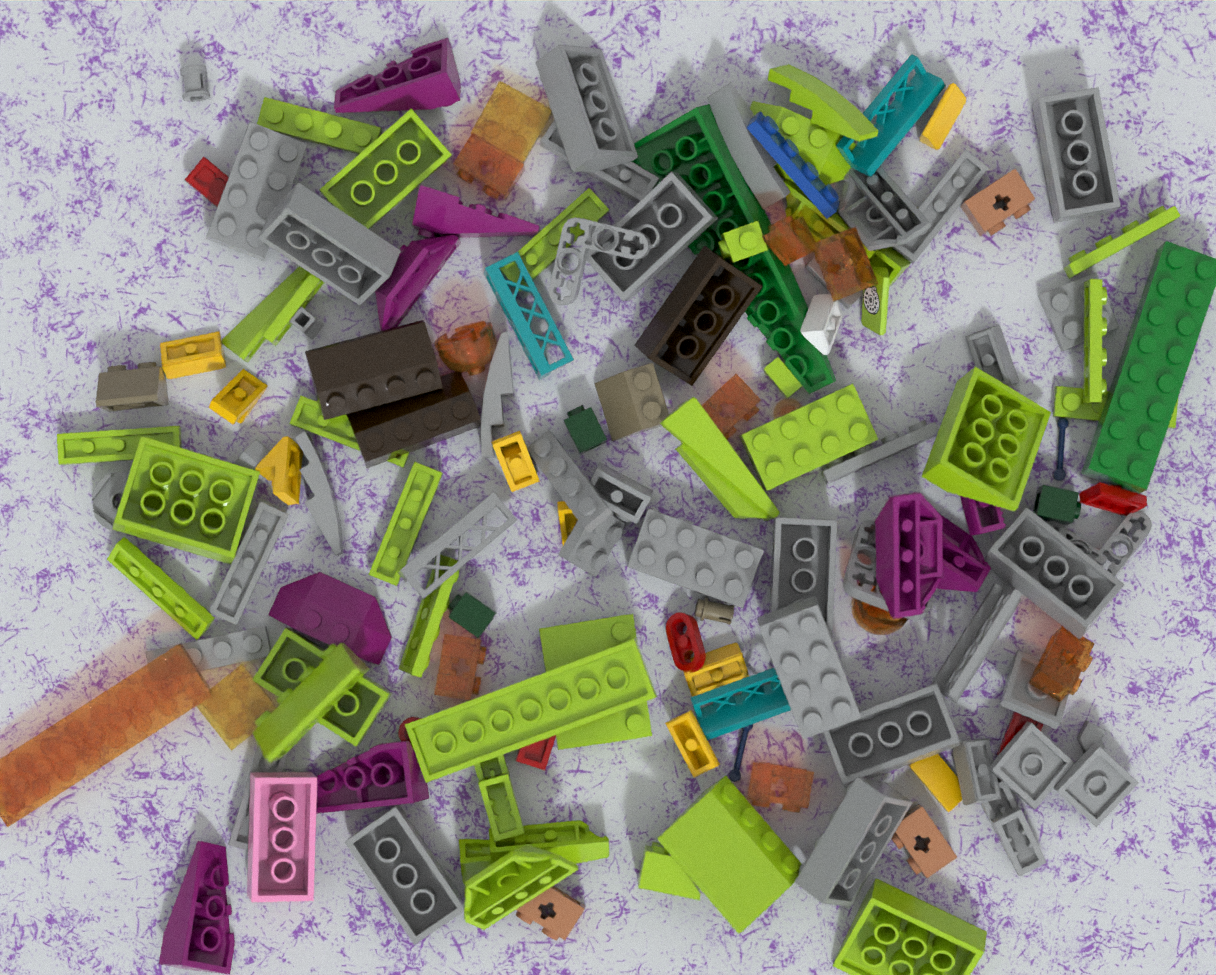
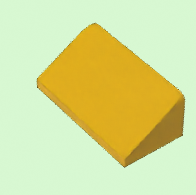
M949 84L919 137L920 142L935 150L941 148L967 100L956 84Z
M219 331L160 343L162 368L167 379L226 368Z
M737 642L706 652L705 663L697 672L689 673L683 671L692 697L749 677Z
M692 710L678 715L665 723L693 777H697L720 765Z
M939 754L908 765L948 813L961 802L962 795L958 777Z

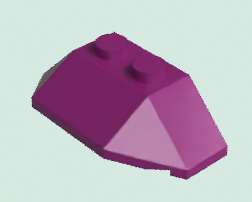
M449 235L411 241L408 246L403 244L399 248L401 252L391 276L375 290L381 331L399 326L461 244L457 236Z
M919 492L892 495L888 498L875 520L876 581L891 617L896 619L921 615L926 608L925 604L932 597L943 578V517Z
M942 516L943 578L937 589L977 592L991 567L988 562H985L983 554L973 536H970V534Z
M322 572L282 586L268 614L291 628L329 645L334 643L338 646L340 643H345L359 658L380 665L392 639L375 596Z

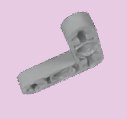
M584 218L569 219L562 228L549 286L550 299L558 305H569L577 299L589 249L629 259H642L651 250L649 237L639 231ZM578 223H580V229L585 230L584 236H578L576 245H582L581 251L576 248H566V243L573 244L575 236L573 233H570L571 227H576ZM606 229L612 231L615 236L613 245L608 248L603 247L599 242L600 233ZM621 232L625 233L623 240L635 241L636 237H639V243L644 244L643 250H637L635 255L633 254V248L621 246L622 252L618 251L617 249L621 244L622 238ZM567 253H574L578 258V265L572 271L567 270L563 266V258ZM559 274L575 275L574 281L572 279L567 281L566 288L571 291V295L565 296L561 300V294L556 291L557 287H563L565 278H559Z
M1140 511L1130 513L1099 551L1056 521L1046 522L1075 546L1082 549L1084 553L1102 567L1107 559L1112 562L1107 571L1115 577L1147 538L1152 527V522L1145 513ZM1140 522L1142 524L1141 529H1138L1131 539L1127 535L1132 525ZM1121 542L1127 547L1128 553L1123 556H1117L1112 552L1111 545Z
M867 520L860 525L854 536L843 580V588L852 598L889 611L876 581L875 521ZM869 533H871L873 540L871 544H866ZM864 554L868 556L871 564L862 563L857 555ZM931 599L925 604L926 608L921 615L904 618L913 621L923 619L932 606Z

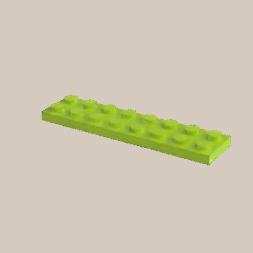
M633 639L408 723L405 727L423 777L427 783L657 698V694L637 640Z

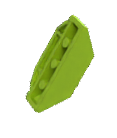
M752 101L750 106L752 113L756 115L761 111L765 117H771L778 125V132L785 140L790 139L797 146L799 156L805 162H810L814 165L819 173L818 177L825 185H831L844 180V176L851 166L836 147L844 135L811 123V119L784 107ZM853 142L850 145L849 149L851 152L857 146V144ZM778 163L774 166V169L781 178L795 183Z
M530 845L515 849L465 881L464 920L471 925L485 930L579 870L578 865L560 855Z

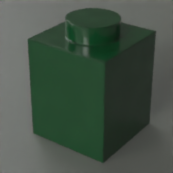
M581 405L567 412L569 418L565 419L564 423L580 455L607 442V438L591 407L585 409Z
M1042 485L1037 488L1033 512L1044 521H1056L1062 525H1069L1073 523L1074 519H1078L1082 503L1077 501L1079 492Z
M465 592L463 596L457 594L448 606V609L452 611L448 617L477 638L481 637L497 614L468 592Z

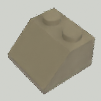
M156 362L139 363L138 369L126 370L125 365L107 367L108 372L99 373L96 407L110 412L169 405L166 375L162 367H156Z
M653 363L623 371L594 383L612 442L661 427L660 423L669 415Z

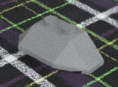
M881 166L871 177L853 168H850L844 176L845 183L841 193L838 213L868 251L906 244L931 227L927 218Z

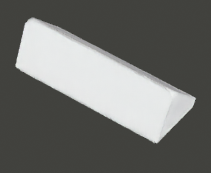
M835 293L813 296L800 329L801 334L823 355L830 353L843 318Z

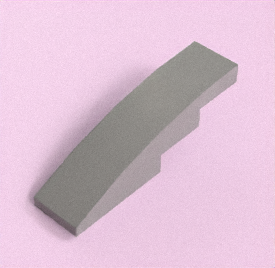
M732 82L711 94L707 99L732 158L763 209H766L785 198L790 193V190L774 169L777 162L747 129L751 118L755 115Z
M501 332L490 363L484 390L481 417V457L483 459L495 458L494 448L491 441H494L492 428L504 427L502 396L514 395L508 332Z
M304 431L297 435L295 439L310 464L300 469V472L314 494L313 498L304 503L334 554L339 556L344 553L341 521L334 490L321 456L309 433Z
M997 777L1002 799L980 804L1020 877L1047 862L1009 787Z

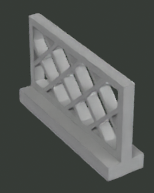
M994 583L930 686L937 683L941 694L957 703L1021 602L1020 597L1023 593L1015 588L1004 589Z

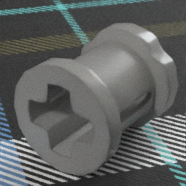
M194 65L180 69V74L184 78V101L195 102L210 98V92L206 90V66Z

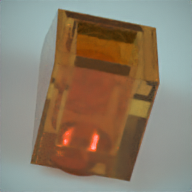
M792 215L777 221L768 226L770 232L762 236L764 242L785 266L819 249L803 216L794 220Z

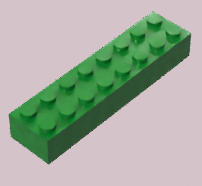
M1165 241L1157 249L1081 474L1111 485H1119L1122 489L1139 494L1147 490L1216 287V258Z

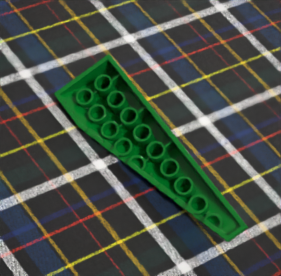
M710 104L694 108L635 142L634 146L638 158L631 162L658 177L659 183L669 173H678L718 217L715 222L688 246L694 255H698L705 245L722 257L718 242L722 241L721 234L756 221L759 222L768 250L731 263L763 286L745 311L748 315L747 319L754 328L757 327L762 332L773 351L776 350L785 360V366L808 394L835 382L836 378L827 355H823L801 334L800 329L808 311L807 304L765 210L749 188L729 152Z

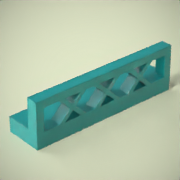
M911 54L863 112V115L870 122L877 115L874 126L879 130L878 136L857 142V146L852 152L849 147L854 140L844 136L836 145L850 167L871 177L945 88L946 85L942 78L926 72L919 58ZM914 69L916 74L907 83L908 75ZM896 92L894 101L888 106L889 98Z
M516 252L486 267L483 274L538 379L541 380L549 376L552 371L572 362L574 359L519 253ZM515 262L520 271L518 282L515 283L504 279L500 268ZM522 277H523V279H524V281H525V283H526L527 286H524V285H521V284H520V283H521V280H522ZM509 286L515 288L514 294H512ZM519 289L532 294L534 302L531 310L518 306L515 299ZM536 304H537V306H538V308H539V310H540L541 313H538V312H535V311H534V310H535V307H536ZM523 313L529 315L528 321H526ZM533 316L546 321L548 329L545 337L534 334L529 326ZM550 331L555 340L549 339ZM537 340L543 341L542 348H540ZM546 344L558 346L564 358L549 365L543 354Z
M775 667L690 698L699 725L707 740L791 710ZM771 681V683L761 686L763 683ZM742 691L741 694L732 696L733 694ZM710 702H714V703L711 704V705H708V706H706V707L700 708L701 705H704V704H707V703H710Z

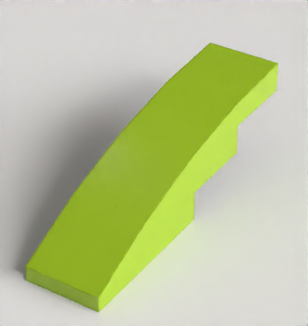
M790 64L769 69L768 81L791 89L789 101L813 111L811 123L858 142L878 136L879 130L858 108L835 89L813 75Z
M503 754L474 765L495 842L524 834L525 831L505 755Z

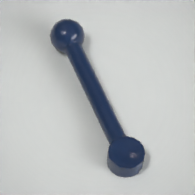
M1064 417L1059 418L1057 421V426L1060 428L1057 469L1053 472V478L1057 481H1062L1066 476L1063 470L1065 430L1069 426V421Z
M753 724L742 728L743 732L734 769L729 773V778L733 782L741 779L739 770L748 733L753 728Z

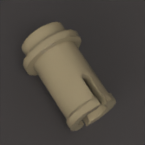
M704 597V599L697 600L694 616L699 617L700 621L709 619L730 625L733 619L734 605L730 606L708 601L707 597Z

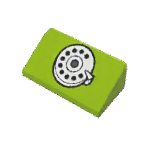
M866 267L864 271L861 322L863 326L878 335H884L887 324L889 270L886 267Z

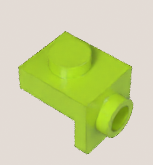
M758 221L721 234L722 241L718 242L723 259L729 258L730 263L768 250Z

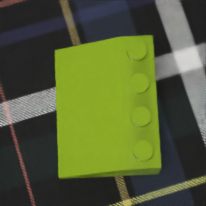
M975 366L960 378L955 385L921 477L946 492L1016 511L1051 412Z
M141 436L112 530L231 565L237 551L260 472Z
M633 614L539 629L545 672L630 640H637ZM647 701L557 734V749L562 750L652 736Z
M334 643L331 644L320 656L323 661L316 668L311 665L300 675L298 679L302 683L294 691L289 687L276 700L280 705L272 713L266 710L254 722L258 727L252 734L269 763L283 758L370 670L345 643H340L338 646Z
M726 775L707 788L657 838L738 934L742 933L794 884L799 876V869L802 865Z
M875 878L838 951L833 967L850 975H971L985 951L987 931Z

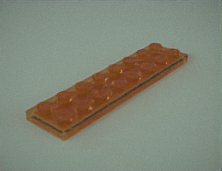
M182 643L168 650L0 759V817L7 827L214 695Z

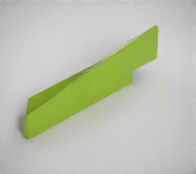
M787 179L783 180L790 190V193L786 196L787 207L785 212L787 220L855 274H861L863 270L865 271L866 267H886L889 270L890 288L911 264L909 260L892 247L868 251L840 217L838 209L832 216L826 219L795 183Z
M299 266L222 339V344L247 363L266 339L277 346L293 325L289 322L300 307L304 309L307 307L325 282Z
M695 397L681 403L660 423L681 442L675 450L734 518H757L769 521L780 514L777 507Z
M581 820L523 825L524 834L496 842L491 828H489V840L459 839L460 865L464 885L465 881L511 851L525 845L560 855L576 864L608 858L610 855L608 837H599L592 833L589 826Z

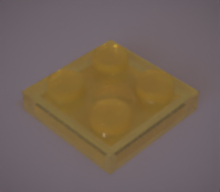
M499 81L470 134L524 164L552 115V110Z
M244 664L238 666L194 702L195 706L231 751L253 735L252 732L258 727L254 722L266 710L272 713L277 708L263 688L252 681L253 676Z

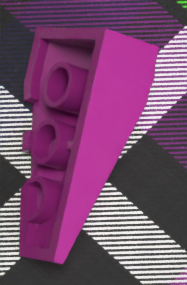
M445 38L412 50L413 56L397 64L393 60L386 64L387 68L376 76L366 74L336 90L334 101L336 113L405 111L410 109L432 110L442 106L448 107L460 101L461 82L449 39Z
M420 185L412 222L414 230L418 231L417 235L426 239L455 235L458 238L536 236L540 232L539 225L505 213H499L498 216L492 215V210L480 204H469V207L464 206V202L459 200L460 197Z
M409 741L378 744L341 765L316 776V814L410 804L429 799L428 784L425 782L414 749Z
M203 841L197 842L164 931L159 965L230 974L235 939L234 933H230L228 915H232L231 904H227L226 887L229 884L225 846Z

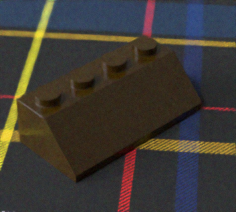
M704 245L634 346L648 359L693 386L763 286Z
M424 320L305 351L318 407L324 420L443 388L437 360Z
M460 370L441 376L443 386L441 389L346 414L367 469L400 457L403 454L411 453L481 427L480 415Z

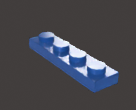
M761 111L752 117L747 129L826 219L832 216L837 211L840 203L835 189L821 181L814 165L810 162H805L799 156L797 146L790 139L785 140L778 132V125L771 117H765Z

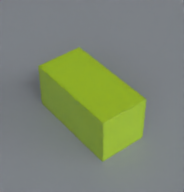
M779 357L763 369L764 373L786 399L802 387Z

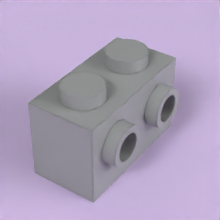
M599 462L589 480L611 511L614 512V515L628 523L630 521L635 524L638 523L653 493V490Z

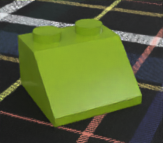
M652 842V846L645 845L638 877V888L700 901L701 893L699 887L660 842Z

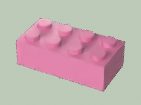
M250 772L247 896L251 902L314 901L317 777L312 772Z

